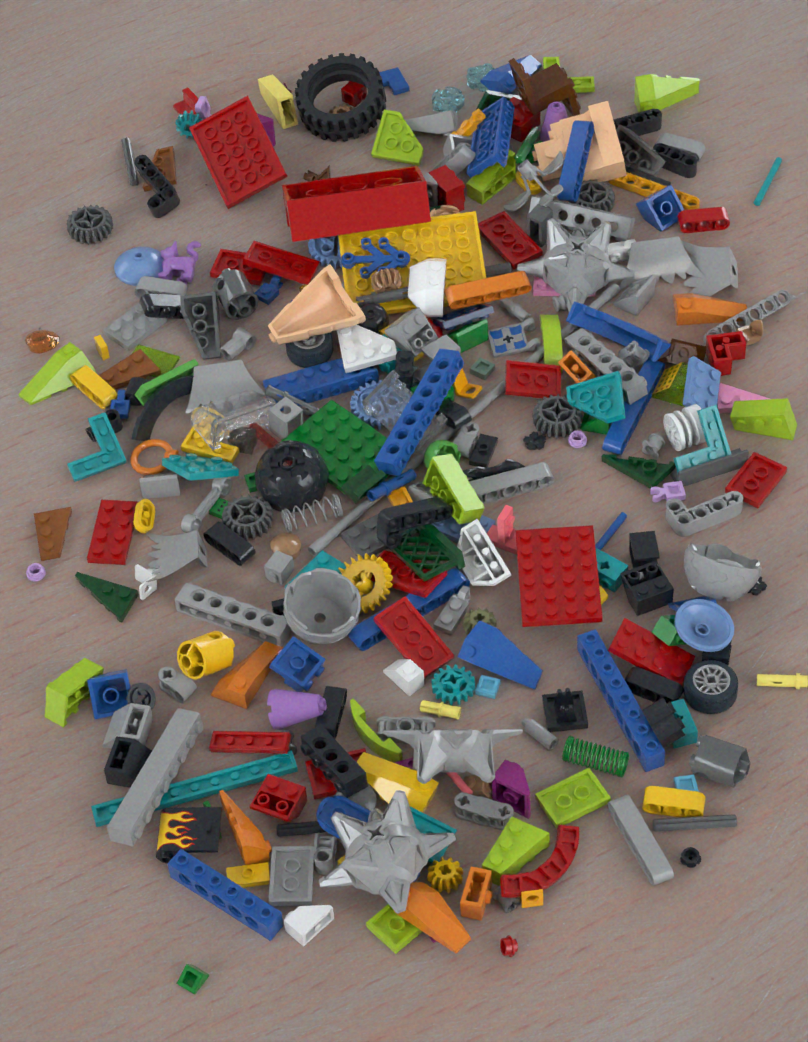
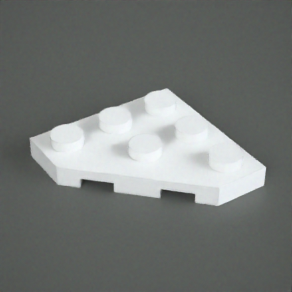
M359 325L337 330L346 373L396 360L397 349L394 340Z

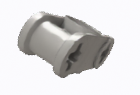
M382 716L377 719L378 732L376 734L383 742L391 738L395 743L407 744L395 737L387 735L384 737L383 730H422L425 733L427 730H434L436 721L430 717Z
M459 793L454 799L456 806L455 815L459 819L500 830L505 828L514 813L513 807L507 803L497 802L468 793Z

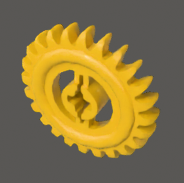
M365 553L364 559L358 554V561L350 557L352 564L344 562L346 569L338 568L342 575L358 588L361 597V610L359 614L362 611L366 614L369 609L374 611L375 605L380 607V601L386 600L385 595L390 594L388 588H391L393 585L390 582L393 576L390 575L391 569L388 567V564L381 557L377 558L374 554L370 558L367 553ZM372 575L375 576L376 581L374 588L373 582L370 580Z

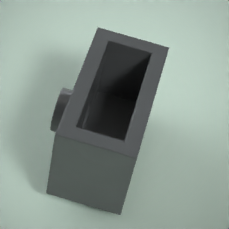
M537 204L527 215V235L539 247H543L547 242V220L553 218V210Z

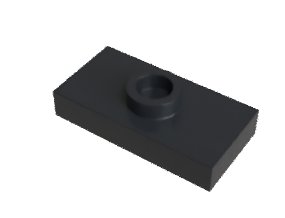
M480 434L469 459V465L488 467L497 446L498 437Z

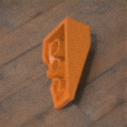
M693 293L673 294L677 326L723 323L747 309V305L743 303ZM737 318L736 322L743 321L741 318Z
M267 641L263 642L219 680L211 696L247 709L271 671V668H269L271 662L283 647Z
M224 790L219 791L221 804L244 865L270 862L269 853L272 852L269 840H264L261 831Z
M412 882L410 884L406 911L397 915L457 954L471 940L470 935L438 891L424 882Z

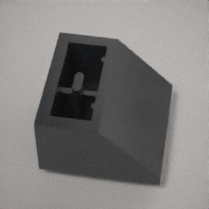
M657 561L621 573L620 576L628 602L637 616L667 606L668 603L673 602L674 588Z
M116 736L104 768L107 784L130 788L152 750L135 739Z

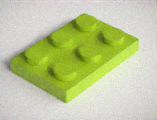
M590 768L535 794V799L556 829L558 825H566L607 805L611 801V797Z
M389 904L366 922V927L395 954L423 932L394 913Z

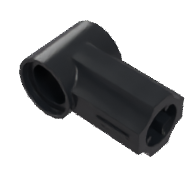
M115 409L107 410L105 413L114 433L120 432L123 424L119 412ZM89 426L85 429L86 433L93 442H96V438Z

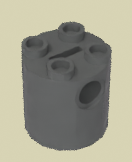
M224 269L222 274L212 284L217 298L227 316L231 319L239 320L246 318L256 310L259 300L245 274L240 270Z
M700 735L696 744V747H698L696 755L692 754L689 766L692 767L691 772L694 775L733 788L747 777L750 769V760L745 747L708 735Z

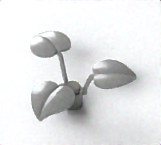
M559 151L555 159L543 171L536 168L528 160L523 161L517 169L522 174L521 178L524 181L526 191L510 203L503 205V207L508 211H515L528 201L531 191L527 179L529 181L534 179L547 193L539 201L541 206L548 204L554 197L558 196L563 191V186L556 185L548 191L536 177V172L540 173L541 177L554 173L564 163L565 159L562 152Z

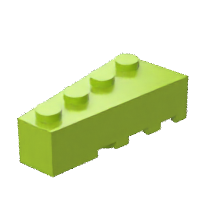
M453 454L432 457L423 485L431 488L430 492L433 496L437 495L452 507L451 516L459 524L471 523L476 519L480 521L484 512V505Z

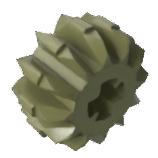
M478 607L476 611L471 609L470 613H465L463 628L466 636L479 620L496 627L497 621L494 618L493 612H489L487 608L481 610Z

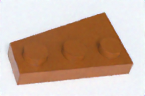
M173 146L156 149L152 160L153 164L171 185L177 184ZM147 183L143 184L144 192L152 190Z

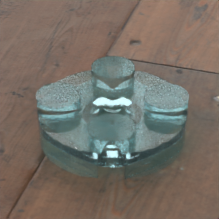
M485 63L484 65L470 67L467 70V84L471 89L474 90L475 87L482 92L489 90L480 80L489 71L495 69L492 67V64Z
M445 87L446 90L441 91L437 89L432 94V107L435 111L457 112L465 104L462 91L455 87Z

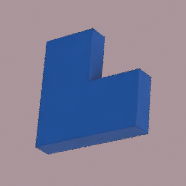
M398 67L379 72L382 77L383 86H389L394 95L410 91L409 85Z

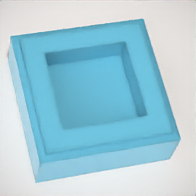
M481 675L475 695L495 699L501 683L500 679Z
M694 774L674 777L675 789L699 792Z

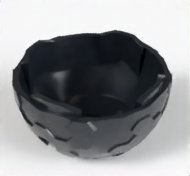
M282 441L268 448L259 459L254 474L255 486L260 496L265 501H268L272 509L281 512L282 509L286 508L290 513H293L294 506H298L302 511L304 503L312 506L314 500L319 502L323 498L328 482L329 470L319 452L311 445L302 441ZM287 460H291L293 462L292 465L288 467L283 466V463Z

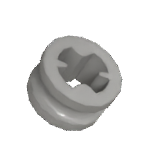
M559 295L558 298L556 296L552 297L556 312H559L560 309L562 311L566 309L563 295Z

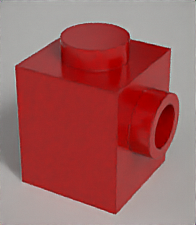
M349 81L341 88L342 101L356 107L367 97L366 87Z

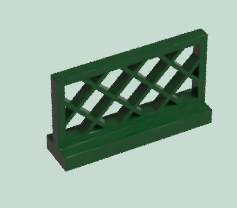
M432 524L406 530L402 533L401 537L403 544L395 549H390L424 582L454 566L458 570L466 567L462 551ZM419 533V537H411L412 535ZM408 543H416L415 546L407 545ZM421 543H429L428 546H420ZM404 551H413L412 554H404ZM423 551L425 554H417V552ZM430 552H439L438 555H429ZM414 560H422L421 563H413ZM427 560H434V561H435V563H426V562H427ZM440 561H449L445 564H439ZM424 569H432L425 574L423 573Z

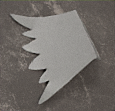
M679 236L631 243L627 268L635 271V277L623 279L619 287L621 290L635 279L639 280L652 274L656 276L655 284L660 276L672 284L675 272L683 279H686L685 272L698 278L706 277L691 261Z
M681 240L684 248L693 255L689 256L691 261L706 277L698 278L692 276L687 279L683 285L696 287L689 293L710 297L729 285L738 288L737 261L729 246L701 247Z
M242 360L194 367L192 390L186 414L195 410L201 403L203 409L204 407L207 408L210 401L220 410L224 406L226 399L238 407L241 405V396L250 402H253L252 396L266 400L270 399L264 395L265 392L255 383Z
M197 530L173 536L146 533L151 540L158 543L151 547L160 549L147 553L151 557L159 558L147 566L160 568L152 573L159 574L146 582L166 577L198 557L199 564L203 567H208L206 546Z

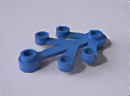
M385 237L379 239V248L385 249L390 255H384L371 244L369 238H363L361 240L362 249L369 251L372 255L354 256L352 253L347 252L341 257L342 266L347 269L353 268L356 263H372L370 266L360 269L361 278L368 279L377 269L380 271L386 268L406 267L410 262V256L406 251H397L393 248ZM389 262H391V263H390L389 265H387L386 267H385V266H381V265H383L384 263H389Z

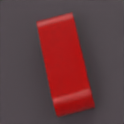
M724 207L683 210L677 216L680 231L683 233L725 230L730 226L727 209Z

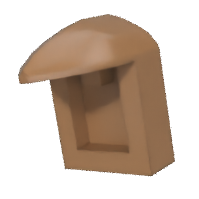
M761 319L754 320L750 325L736 330V332H743L746 346L760 341L763 334V322Z

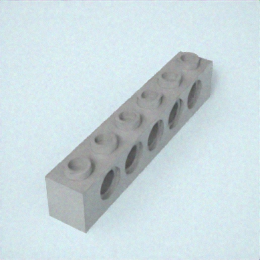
M532 196L529 213L539 204L542 196ZM555 199L544 205L553 210V218L559 224L566 225V229L574 230L576 227H581L584 233H590L597 227L594 224V220L598 218L601 224L604 221L610 224L612 222L617 224V230L613 231L611 229L610 236H615V240L625 241V239L631 238L635 217ZM563 210L568 214L566 220L561 216ZM579 214L584 216L583 223L578 221Z
M581 328L564 338L567 351L572 350L597 377L619 371L622 380L623 398L629 405L648 394L645 378L639 376L632 367H628L621 358L616 357L613 351L608 350L601 341H597L592 333Z
M185 583L175 598L177 612L261 642L267 641L282 647L292 632L283 615L271 613L266 609L254 607L249 603L237 601L232 597L220 595L215 591L203 589L198 585Z

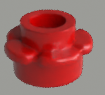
M510 935L500 940V949L503 956L509 955V957H512L518 951L517 941Z

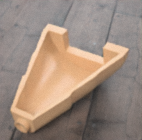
M330 264L323 268L293 301L288 303L268 325L270 330L268 336L272 343L276 342L280 345L352 327L365 322L366 318L358 304L352 302L342 287L339 276Z

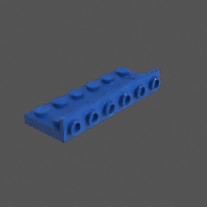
M504 96L482 110L486 118L473 132L471 150L476 155L467 167L466 174L470 178L476 174H481L484 169L493 166L497 161L502 167L507 165L515 107Z
M339 358L263 380V386L266 390L268 385H271L281 391H287L289 395L306 403H311L359 389V386L366 387L365 383L372 385L373 380L377 384L379 383L377 368L374 369L373 366L346 373L343 360ZM269 397L272 406L278 403V401Z

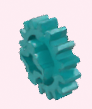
M456 664L454 668H450L447 665L446 670L440 668L439 674L434 673L432 693L436 695V699L442 698L444 703L449 701L450 705H453V702H457L460 705L461 700L467 702L468 696L473 697V691L476 689L475 677L471 676L470 670L465 672L464 666L458 669Z

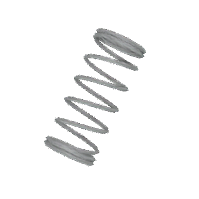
M332 494V503L324 496L322 506L317 500H314L313 511L308 503L303 504V513L298 506H294L293 516L288 509H282L281 514L287 532L292 533V524L288 513L298 531L295 507L301 513L305 525L308 527L305 516V504L309 507L315 523L318 524L314 508L315 501L320 506L325 521H327L324 507L325 498L328 500L335 518L337 519V515L342 517L343 510L337 494Z

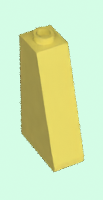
M273 74L259 78L260 93L282 129L298 125L293 95Z

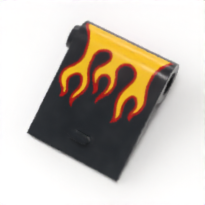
M174 807L162 809L160 812L156 858L162 863H168L180 849L187 853L218 852L222 807Z

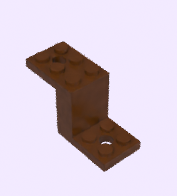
M515 58L508 61L518 94L532 115L547 109L549 104L560 101L563 102L572 116L580 115L579 110L581 106L576 100L578 96L573 89L575 86L571 77H567L564 68H560L555 63L530 76L528 72L525 73L523 65L518 63Z

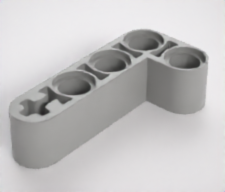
M731 491L689 509L686 508L681 500L673 498L666 502L665 519L678 536L687 537L740 515L743 507V495L738 491Z

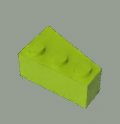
M509 149L507 165L505 167H502L497 161L493 166L484 169L481 174L473 176L466 183L467 196L483 205L512 182L516 174L515 152Z
M788 398L734 401L730 415L734 430L794 440L797 422Z
M83 658L53 682H50L46 687L45 718L64 728L68 723L66 719L71 713L76 714L79 711L78 705L84 699L88 700L90 698L87 679L102 675L104 667L87 658Z
M511 816L484 860L482 869L491 870L492 883L500 886V877L502 875L519 873L525 864L531 863L537 854L543 849L546 850L550 847V833Z

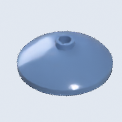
M134 247L125 251L117 258L114 264L115 274L123 283L137 286L140 278L143 276L158 278V273L163 272L162 262L164 258L161 256V252L154 248Z
M704 599L687 601L680 606L675 615L677 633L685 643L697 650L705 652L719 651L728 646L733 638L734 624L730 615L725 609L712 601Z

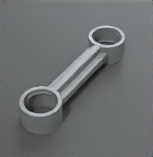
M214 478L212 490L195 512L184 516L181 523L183 532L200 531L202 519L221 495L226 496L230 492L232 487L230 478Z

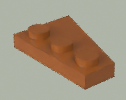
M139 349L99 376L115 390L128 386L132 377L146 379L147 376L154 374L158 376L162 373L156 364Z
M71 507L34 513L41 561L61 557L65 533L69 526L68 521L72 514Z

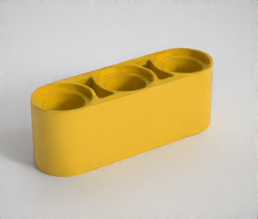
M84 365L70 375L72 383L101 409H106L111 405L112 400H117V392L87 365Z
M648 786L644 791L642 809L650 814L671 817L703 816L706 797L703 793L697 791Z

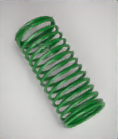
M571 735L567 738L562 753L563 761L576 763L577 765L581 764L582 767L586 766V768L590 766V769L594 768L595 771L598 769L604 773L608 771V774L612 773L613 776L617 774L621 778L624 776L629 761V752L621 751L619 756V749L615 753L613 748L610 753V747L606 751V746H603L601 751V744L597 748V743H595L592 748V742L588 746V741L584 743L583 739L579 743V738L576 741L575 737H571ZM586 754L585 763L583 764L582 762ZM599 755H600L599 765H598V767L596 768V763H597L598 758H599ZM589 756H590V763H589L588 766H587V761H588ZM594 756H595L594 765L591 766L592 761H593ZM603 758H604L603 767H602V769H600L601 763H602ZM613 760L612 770L609 772ZM617 760H618L617 770H616V772L614 773V768H615L616 763H617ZM607 761H608V767H607V769H606V771H605V766H606V763H607Z

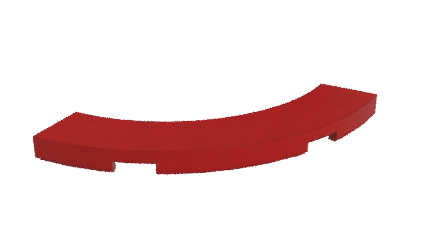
M558 825L556 844L551 856L534 871L502 875L500 877L501 897H521V892L545 890L556 883L565 874L575 857L579 844V826Z

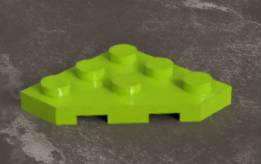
M384 109L371 156L373 158L420 166L424 153L422 145L400 112Z

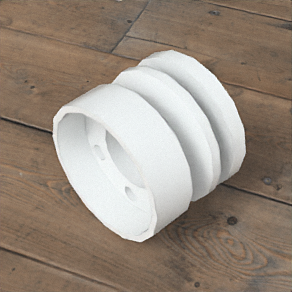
M697 404L685 407L681 412L677 410L664 416V428L667 438L676 451L690 448L692 443L698 445L706 442L697 410H700L701 407Z

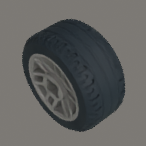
M331 332L311 336L306 340L285 343L289 360L299 367L308 368L325 363L333 354Z
M704 660L696 663L687 671L684 679V696L687 703L695 710L706 714H718L732 707L736 701L738 678L733 669L727 664L716 660Z

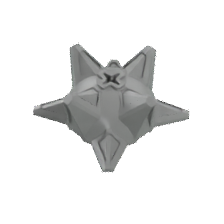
M554 218L547 220V252L545 256L518 264L517 271H525L526 274L542 278L555 292L563 295L568 312H570L574 301L583 304L587 296L594 294L597 290L606 286L608 282L635 277L634 270L609 260L608 248L612 224L604 221L585 235L581 227H576L570 234Z
M472 729L427 730L425 733L422 730H383L384 735L395 737L414 748L413 770L417 771V779L422 784L429 782L439 772L466 771L479 776L486 783L492 782L495 779L492 747L511 736L523 733V729H483L482 732Z
M397 790L384 813L377 808L370 811L368 822L339 812H335L332 815L331 820L346 850L345 860L322 877L319 883L321 887L353 885L357 889L360 888L372 894H380L397 914L406 911L410 884L417 879L418 873L424 865H427L430 857L456 840L454 833H420L416 828L406 793Z

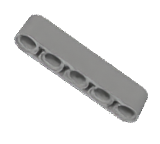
M543 462L469 481V483L475 489L480 501L486 504L549 487L554 483L555 479L549 465Z
M625 795L609 801L608 809L651 885L655 886L674 878L673 870L631 797Z

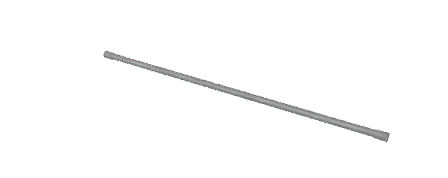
M613 283L589 307L598 310L620 292V287ZM568 323L562 328V340L578 326ZM543 346L524 362L537 363L544 357ZM505 379L468 410L472 419L505 391ZM448 427L432 442L449 440L462 427L457 430ZM429 445L406 464L402 473L409 469L414 470L424 461V453ZM382 497L375 501H370L366 498L323 537H320L308 547L310 554L317 556L331 541Z

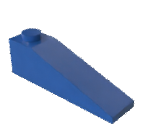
M531 55L516 60L523 65L525 73L528 72L530 76L534 75L542 67V64ZM509 63L489 71L480 80L490 91L514 94L517 91Z
M480 620L465 638L458 654L459 658L532 689H536L543 672L512 641L505 637L498 628Z

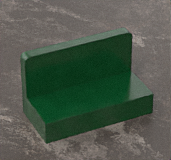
M367 465L343 484L341 489L357 504L367 496L368 490L384 481L386 474L382 470L376 473L370 465Z

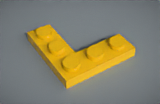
M204 407L181 444V451L207 458L221 457L224 462L233 464L239 454V447L209 439L222 415L220 411Z

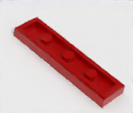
M213 731L209 750L222 753L287 754L291 734L289 732Z

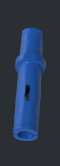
M409 469L400 474V476L380 482L378 486L368 490V499L375 501L382 496L390 495L392 491L414 481L417 477L416 472L413 469Z

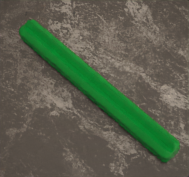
M532 127L514 157L516 164L522 163L527 157L540 134L539 127Z

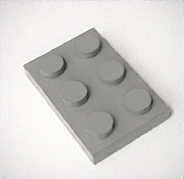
M139 302L103 331L106 337L127 351H130L165 324L167 319L145 316Z
M272 846L269 904L271 906H312L314 846Z

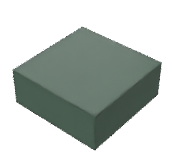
M479 358L470 368V374L486 380L495 370V364Z

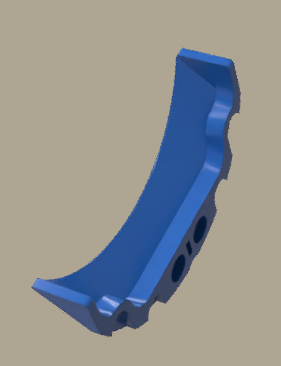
M575 301L566 319L571 324L587 329L624 346H628L632 341H636L641 348L647 349L650 352L648 358L653 362H656L671 345L667 340L647 330Z

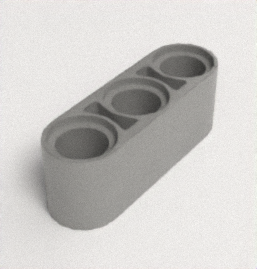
M662 133L655 143H663L697 158V163L706 150L705 145L699 141L670 133Z
M461 142L432 170L446 165L457 176L473 161L476 154Z
M143 276L140 278L134 293L139 299L145 294L186 295L188 286L180 281Z

